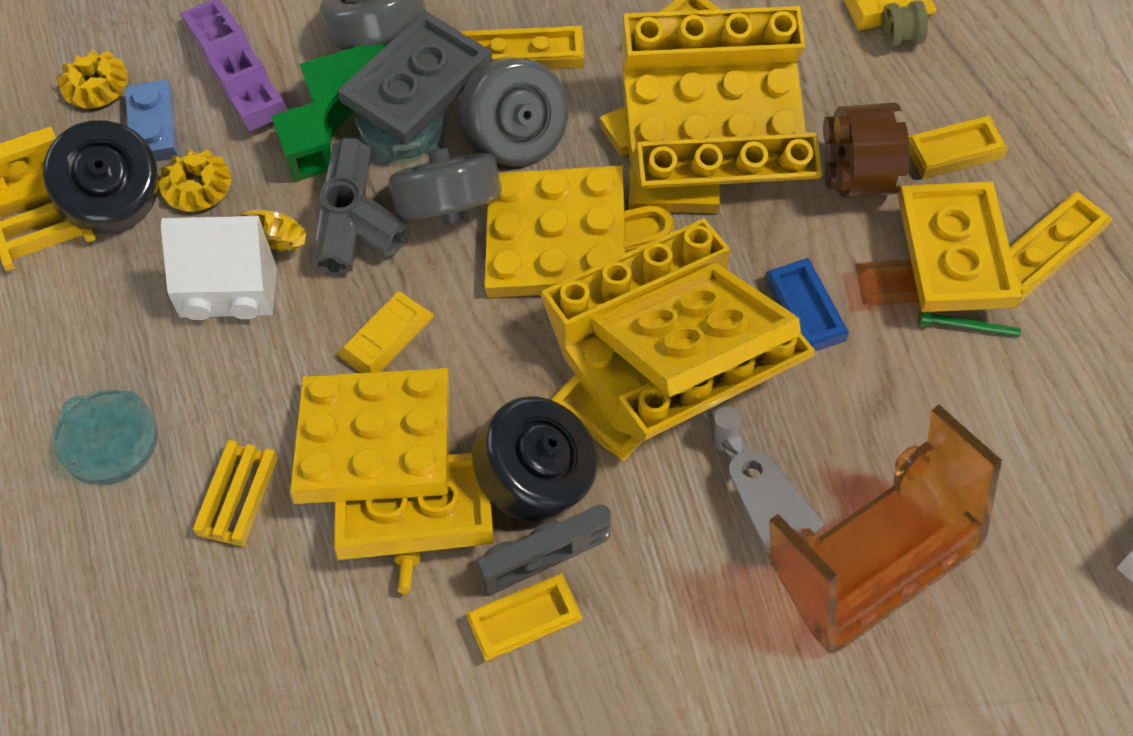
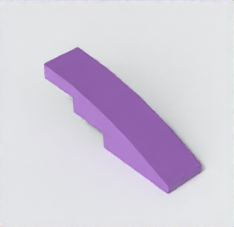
M210 0L180 13L202 56L248 132L272 122V115L287 111L284 100L269 81L264 65L250 48L245 32L221 0Z

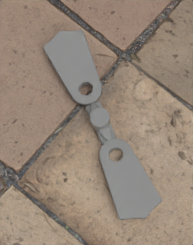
M718 404L706 410L707 412L702 414L713 430L714 446L719 451L727 452L731 458L729 464L730 479L765 552L770 553L781 550L802 551L811 538L823 529V522L768 455L761 451L749 449L740 434L742 416L737 409L729 406L718 407L720 405ZM755 469L760 473V476L750 478L743 471Z

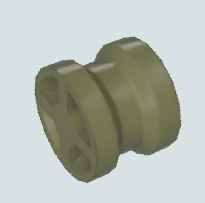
M911 1L907 6L902 7L896 3L884 6L882 11V34L886 46L896 47L902 41H910L912 44H922L925 42L928 32V18L923 1Z

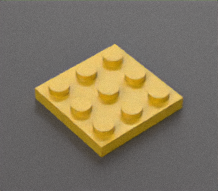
M623 165L499 173L502 193L498 199L488 203L485 262V292L487 298L541 295V291L626 253Z
M716 262L592 317L595 335L669 397L687 392L695 385L722 372L731 371L739 364L764 352L773 351L779 348L781 344L801 335L799 317Z
M448 368L303 376L290 488L293 503L306 504L448 495L450 407Z

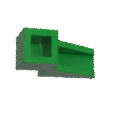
M385 44L373 46L360 45L299 64L311 104L291 108L271 116L279 144L294 183L328 172L333 136L338 127L355 113V111L340 102L337 90L385 47Z

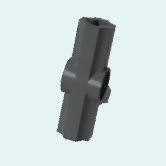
M343 138L340 142L333 143L326 182L322 185L319 192L321 210L311 262L313 268L320 269L327 275L342 276L346 272L353 271L358 241L382 257L387 258L390 255L394 256L398 252L409 233L408 222L365 196L372 160V148L360 142L359 139ZM345 204L349 205V206H346V207H344V208H336L337 206H340V205H345Z

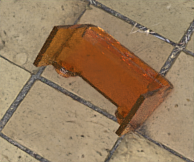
M941 405L931 409L927 441L919 447L917 445L910 446L897 458L895 462L897 470L894 475L893 487L822 536L818 537L810 528L793 529L779 514L769 519L771 565L813 637L828 653H836L844 649L965 562L981 547L988 535L1002 459Z

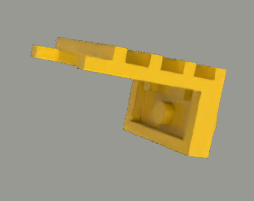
M51 126L0 143V218L50 201L45 189L42 171L46 152L57 137ZM48 204L2 221L0 219V258L4 269L9 271L15 269L13 259L84 235L88 243L96 240L92 230H81L65 221L7 241V238L62 220L63 218L57 213L53 205Z

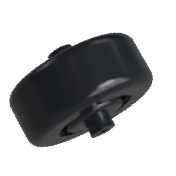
M90 120L73 125L56 137L49 146L44 158L42 174L50 202L57 213L76 228L92 230L93 233L98 234L116 233L126 230L139 223L150 212L156 201L159 190V175L154 153L148 143L137 132L123 124L108 120Z
M527 396L511 400L501 406L480 428L473 444L472 465L481 490L499 510L518 520L534 523L547 522L568 512L588 494L596 478L597 453L590 433L572 411L553 400L537 396Z

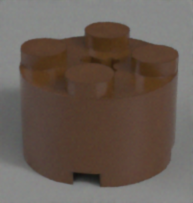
M897 103L839 106L835 110L834 116L824 118L823 136L825 143L830 144L831 162H827L825 165V181L828 189H837L842 198L899 194L901 186L897 185L898 176L908 175L909 137L906 122H896L894 112L902 111Z

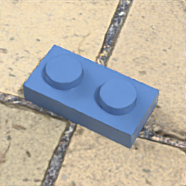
M169 79L125 86L128 127L137 132L148 143L156 161L172 159V155L178 157L173 90Z

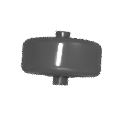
M323 0L319 9L329 41L332 45L342 50L360 45H388L420 14L426 11L423 0Z
M502 57L482 65L467 81L459 103L460 125L468 143L476 152L489 153L495 157L497 163L506 166H528L547 157L561 141L568 122V101L561 82L546 66L529 59Z
M448 148L431 150L427 152L430 162L402 169L393 173L389 178L394 209L397 216L402 219H422L442 215L443 224L463 220L462 211L490 203L498 199L502 193L496 159L489 153L450 157Z

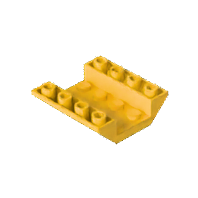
M801 6L623 14L621 80L629 159L640 189L820 179L822 177L817 132L806 133L797 65L799 58L806 48Z
M705 218L541 291L543 304L565 361L616 431L647 440L815 355V349L801 334L781 344L779 348L773 351L764 352L739 364L731 371L722 372L695 385L687 392L669 397L595 335L592 317L715 262L727 269L731 249Z

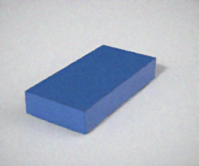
M809 258L766 271L764 281L775 302L799 317L801 334L815 349V352L847 341L849 332Z

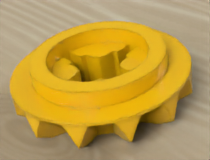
M91 49L87 56L80 57L74 54L73 63L61 64L62 75L56 78L61 95L68 103L79 108H98L111 103L123 93L128 83V72L122 59L115 58L109 50L98 54ZM96 72L99 73L100 77H91L88 79L87 82H85L83 76H93Z
M189 148L186 156L179 158L172 155L171 164L161 167L159 189L164 200L173 208L186 212L202 211L216 205L228 193L232 180L231 172L222 156H214L208 148L202 153H196ZM186 174L201 175L204 185L201 186L193 180L187 181Z
M248 210L235 215L259 216L270 249L280 252L286 249L293 251L305 244L306 230L295 219L287 215L268 210Z

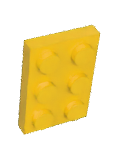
M993 181L901 186L898 201L921 311L1017 308L1022 299V294Z
M472 453L449 455L448 495L335 502L334 548L337 560L494 544L491 501L483 493L476 480L472 465Z

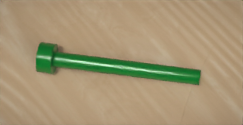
M921 309L919 312L918 326L929 327L930 323L1015 337H1020L1021 328L932 314V312H922Z

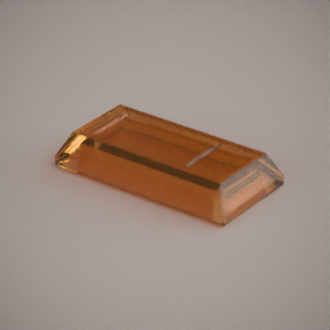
M911 259L855 263L863 306L919 302Z

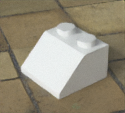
M259 216L161 219L167 293L179 318L186 317L192 320H205L209 317L234 316L239 319H252L256 316L273 315L277 267Z

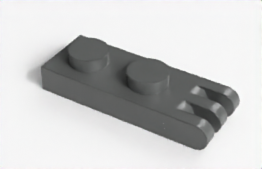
M596 505L561 522L550 520L536 527L532 531L531 536L514 544L506 541L491 547L485 552L483 558L477 560L480 579L488 596L605 543L610 537L611 512L609 508L604 505Z

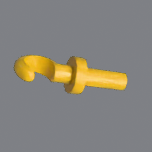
M419 552L395 554V563L400 565L397 591L401 594L410 593L413 567L418 566L421 561V554Z

